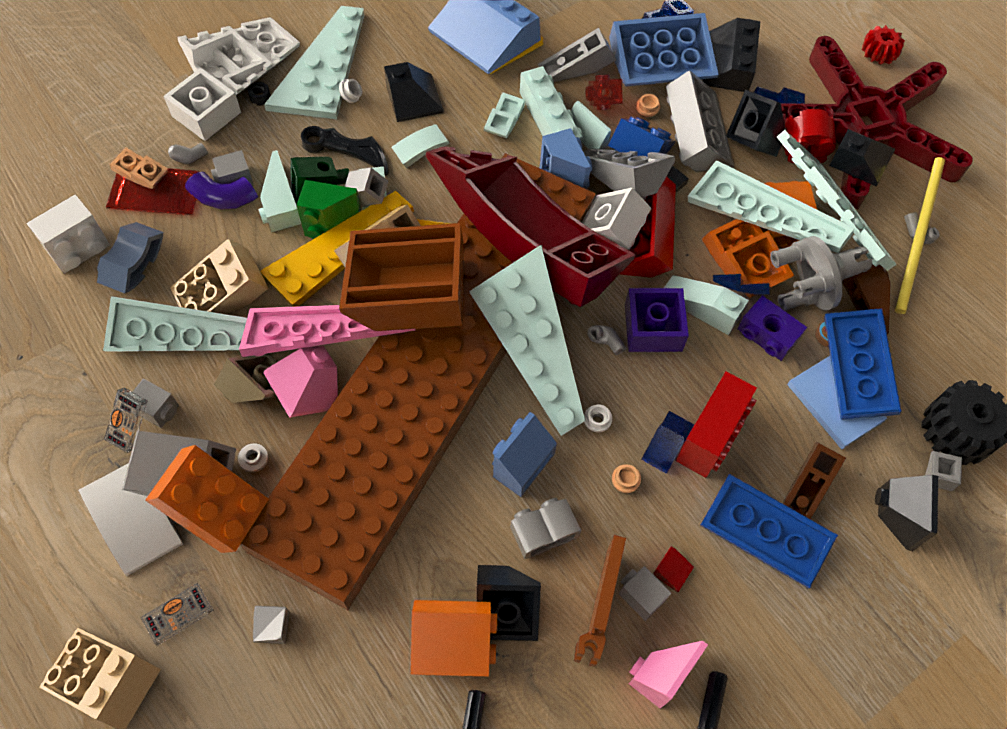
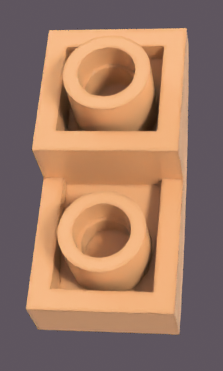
M127 147L110 164L112 171L130 181L151 189L168 172V168L147 155L143 158Z

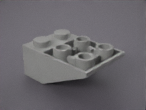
M137 431L122 490L148 496L180 450L193 445L198 446L232 471L237 448L210 440Z

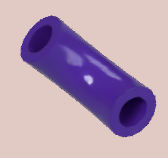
M201 171L192 175L185 184L188 192L202 204L219 210L237 209L258 198L255 189L244 176L232 183L221 184L213 181L206 172Z

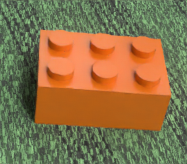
M196 445L180 450L145 499L146 502L220 553L236 552L269 498Z

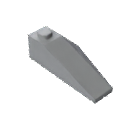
M588 149L583 151L585 156H588L592 162L591 174L613 191L633 188L643 200H646V196L657 193L675 162V156L657 152H649L647 157L638 156L637 151L616 153V150Z

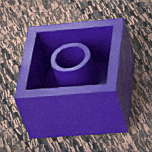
M629 288L624 304L628 352H683L689 337L683 288Z

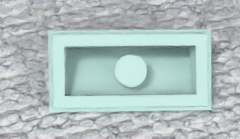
M576 101L571 109V113L573 115V122L583 133V142L581 143L588 149H605L609 144L611 129L581 102Z

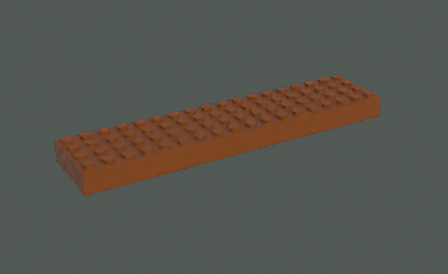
M505 153L502 158L507 157V155H508V156H511V155ZM517 158L516 162L554 202L582 223L596 197V193ZM464 213L457 222L461 223L465 248L462 326L415 329V331L379 336L268 497L269 500L240 544L246 553L346 610H349L507 352L469 291L511 265L512 262L487 240Z

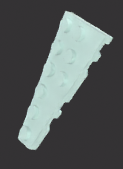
M341 6L266 101L264 104L266 111L337 119L342 102L339 85L342 80L348 79L364 19V8Z
M786 130L779 134L777 138L792 155V161L800 170H804L805 174L803 176L818 189L816 194L824 203H828L840 215L841 222L854 228L853 233L855 235L852 237L859 246L868 249L866 256L868 259H872V264L874 266L880 264L887 271L894 267L896 262L821 162Z
M540 245L469 292L562 436L583 423L585 417L542 246Z

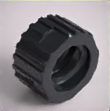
M254 82L248 88L250 101L258 106L264 105L271 96L269 86L265 82Z

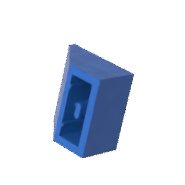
M631 116L630 119L621 118L608 146L621 153L637 151L638 156L648 157L649 152L667 154L673 147L675 140L669 138L671 136L669 132L661 128L656 129L652 127L651 129L648 127L650 124L648 121Z

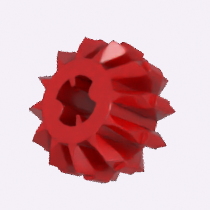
M887 25L883 28L876 26L864 38L862 44V51L865 52L864 57L871 58V62L877 61L879 65L884 62L890 65L902 53L905 42L901 38L902 33L895 32V28L889 29Z

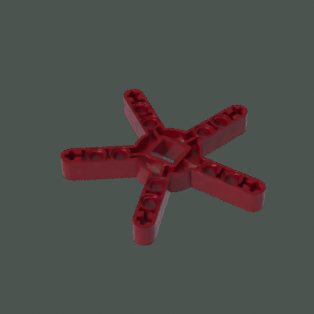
M829 36L817 38L809 56V62L836 104H781L784 121L791 115L792 119L800 116V111L825 110L828 112L829 117L833 116L836 142L839 145L847 130L850 129L895 148L893 154L930 173L935 158H944L945 164L941 178L948 182H958L973 162L970 153L906 121V111L937 91L947 74V69L943 64L930 62L893 87L884 90L864 85L833 38ZM868 116L873 124L865 125L861 118ZM843 172L840 189L854 208L858 210L866 198L871 184Z

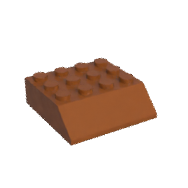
M461 223L351 231L339 305L340 313L375 332L462 326L465 248Z

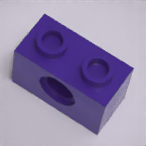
M763 295L743 316L738 330L742 332L744 337L753 340L764 348L767 354L776 357L780 361L798 343L807 329L804 324Z

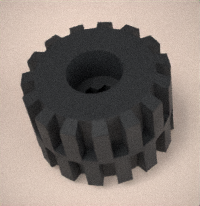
M968 380L965 384L963 381L954 383L935 399L923 414L925 418L922 420V428L928 430L924 434L926 441L933 442L934 446L932 449L936 452L941 451L945 454L962 457V465H967L970 462L973 464L980 463L1007 443V404L1002 400L1004 396L999 391L996 394L992 392V386L986 383L978 386L975 380Z

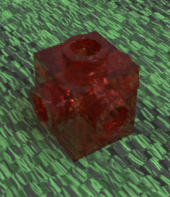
M609 74L595 75V80L588 81L589 86L585 87L586 101H589L591 106H597V110H609L611 105L623 104L621 78H610Z

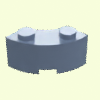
M138 222L120 227L113 247L107 254L100 257L97 266V283L122 293H127L134 289L145 278L142 272L149 261L155 262L164 232Z

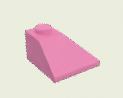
M324 345L300 348L264 371L266 379L289 418L328 411L338 397L337 366Z
M704 641L651 652L646 660L639 657L629 671L634 676L629 685L658 708H662L676 694L708 644Z

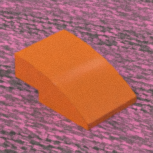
M735 219L708 232L702 238L708 251L722 271L748 298L762 293L794 276L788 264L779 268L773 266L770 253L779 250L769 230L763 233L759 226Z

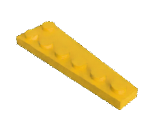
M394 191L384 197L382 204L370 205L281 259L271 263L260 272L263 278L292 307H299L345 269L334 250L349 241L351 231L365 230L397 207L408 205L413 213V206L397 191Z

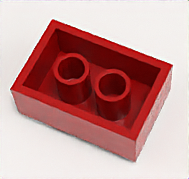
M725 371L689 433L676 462L705 478L711 469L717 472L731 449L735 438L741 431L746 418L757 402L756 399L752 398L757 387Z

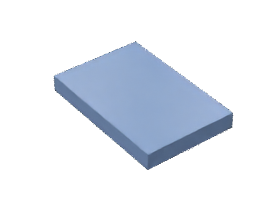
M830 356L791 379L787 384L841 450L887 419L886 416L840 419Z

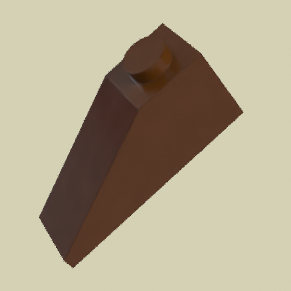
M872 264L871 269L846 278L842 283L856 311L882 308L888 335L891 282L888 272L880 264L878 266Z
M815 442L782 504L811 519L846 457Z

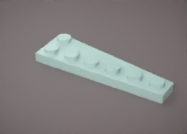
M717 160L688 195V202L798 240L816 236L823 240L831 251L836 253L842 250L854 232L853 227Z
M111 296L103 351L239 350L247 317Z

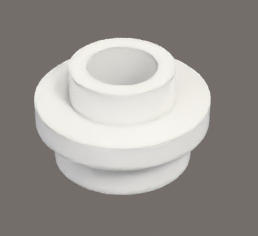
M344 79L340 82L339 90L342 98L349 103L358 101L362 95L360 84L355 79Z
M593 405L584 414V423L593 432H604L611 426L612 414L604 405ZM598 416L603 421L601 423L595 422L593 418Z
M248 444L239 452L238 462L245 471L258 472L267 464L268 453L260 444ZM251 454H257L256 459L248 460Z

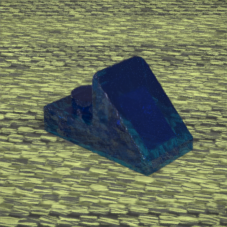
M669 411L662 424L659 425L641 460L667 474L694 424Z

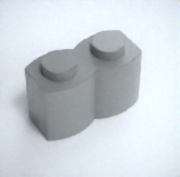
M552 498L545 501L539 510L531 511L530 509H524L514 515L515 519L511 520L510 528L524 560L571 542L580 536L581 529L567 499L558 501L557 498Z

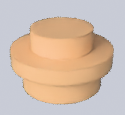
M644 94L636 104L638 113L646 117L657 115L660 110L659 99L653 94Z
M620 465L612 474V483L618 491L632 493L639 488L641 475L632 465Z

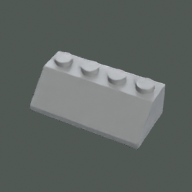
M689 70L666 85L668 93L667 102L672 112L671 121L675 125V139L680 148L679 158L685 166L688 165L696 172L708 171L716 160L734 168L716 92Z

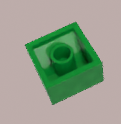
M305 180L296 205L304 235L312 239L361 211L356 188Z

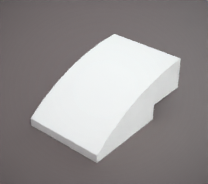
M128 464L79 489V493L97 528L126 576L183 545L170 517L146 502L145 499L148 496L122 490Z

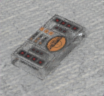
M125 387L118 389L104 440L126 453L131 452L136 432L140 430L148 400Z
M197 582L140 618L153 643L158 646L215 610L201 585Z

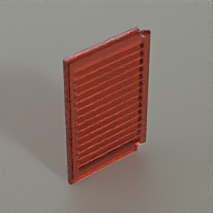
M168 168L166 175L153 189L139 185L116 173L106 208L193 215L197 199L188 192L185 184L192 175L199 171Z

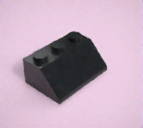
M737 17L709 31L718 77L703 79L705 84L710 87L728 90L749 91L756 72L760 21Z

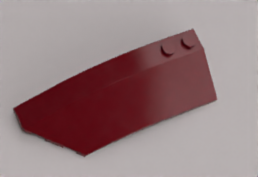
M447 146L426 152V158L462 212L487 240L512 263L538 246H542L552 290L566 298L571 304L582 307L595 300L634 260L636 254L591 230L554 202L516 162L517 157L507 155L505 158L495 159L492 158V153L474 150L470 151V155L456 153L454 147Z

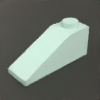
M277 150L272 151L260 196L263 208L258 209L263 224L269 223L271 233L301 224L297 206Z
M672 275L664 287L683 288L686 312L728 336L740 319L749 301L726 287Z

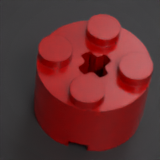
M808 109L800 111V116L792 119L791 115L785 120L786 131L821 163L827 161V156L836 149L833 116L829 117L828 112L825 110ZM784 147L785 155L787 156V161L790 163H794L792 161V155Z

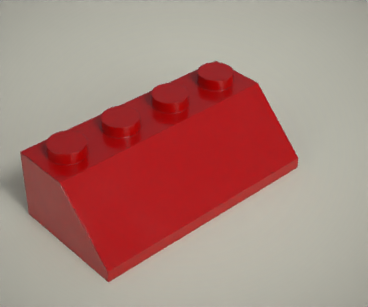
M667 176L657 193L646 196V200H644L651 207V210L646 217L645 224L641 227L635 238L634 245L629 249L630 252L636 254L635 258L620 275L652 278L673 270L676 184Z

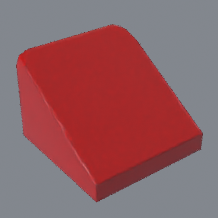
M670 546L653 575L676 592H679L694 566L677 549Z

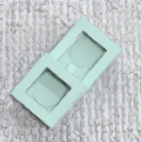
M502 92L496 108H493L489 115L484 131L507 139L522 113L525 100Z
M435 124L407 136L392 146V149L403 165L408 168L426 155L427 151L447 146L449 141Z

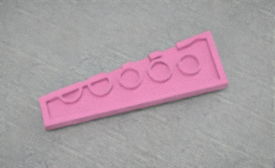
M339 305L250 308L239 351L242 357H259L267 353L415 331V329L375 332L340 313Z

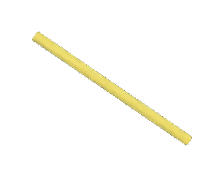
M941 157L935 158L895 308V312L898 314H905L945 164V159Z

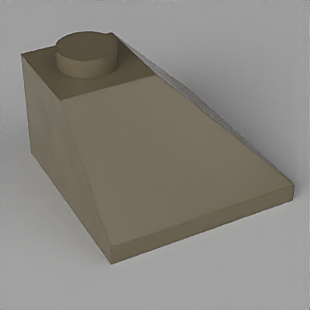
M269 353L259 357L238 356L228 358L214 385L232 403L276 397L274 390L264 375V371L278 361Z

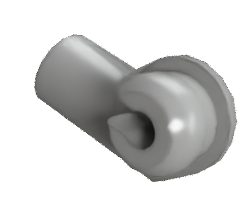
M202 143L191 149L181 145H172L168 149L169 157L183 164H191L208 154Z
M917 212L904 216L909 235L913 239L919 220ZM935 227L927 229L924 244H932L939 238V231Z
M593 325L588 329L587 335L592 342L609 345L615 355H619L626 350V346L613 328Z

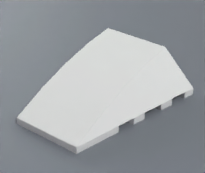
M271 17L241 23V28L222 27L221 32L209 34L208 31L197 33L198 37L190 39L186 35L178 37V42L193 71L196 72L202 68L234 91L236 95L281 63L300 46V42Z

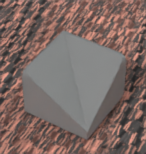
M932 451L925 475L938 476V488L953 491L961 485L962 457Z
M255 606L253 642L285 644L290 615L289 610L286 607Z

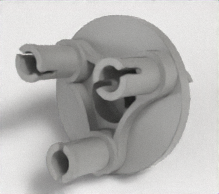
M810 236L792 243L790 247L772 251L770 258L773 266L779 268L796 261L801 280L793 284V287H799L798 289L778 296L780 308L787 311L803 304L805 306L815 304L822 310H830L837 307L842 297V281L871 269L872 259L860 262L855 260L860 258V255L867 253L868 249L860 246L835 254L831 252L823 240L816 236Z

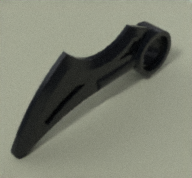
M308 126L301 132L302 146L310 153H317L327 148L358 158L373 167H384L385 176L389 173L385 155L372 136L363 139H351L341 135L335 128L322 129L318 126ZM311 136H317L320 138V140L315 143L307 141V139Z

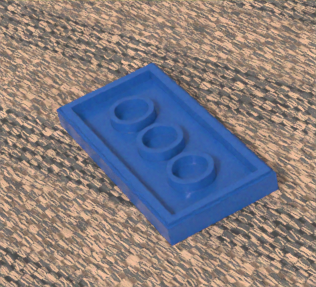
M882 308L825 314L824 321L840 419L900 415L901 406Z
M731 474L726 478L700 524L701 527L806 588L811 587L838 536Z

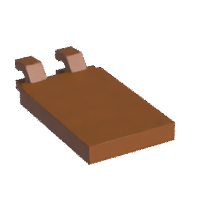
M614 535L608 547L588 633L581 635L576 643L574 662H581L585 648L590 649L593 653L589 666L596 667L597 662L601 659L606 642L605 631L626 542L625 537Z

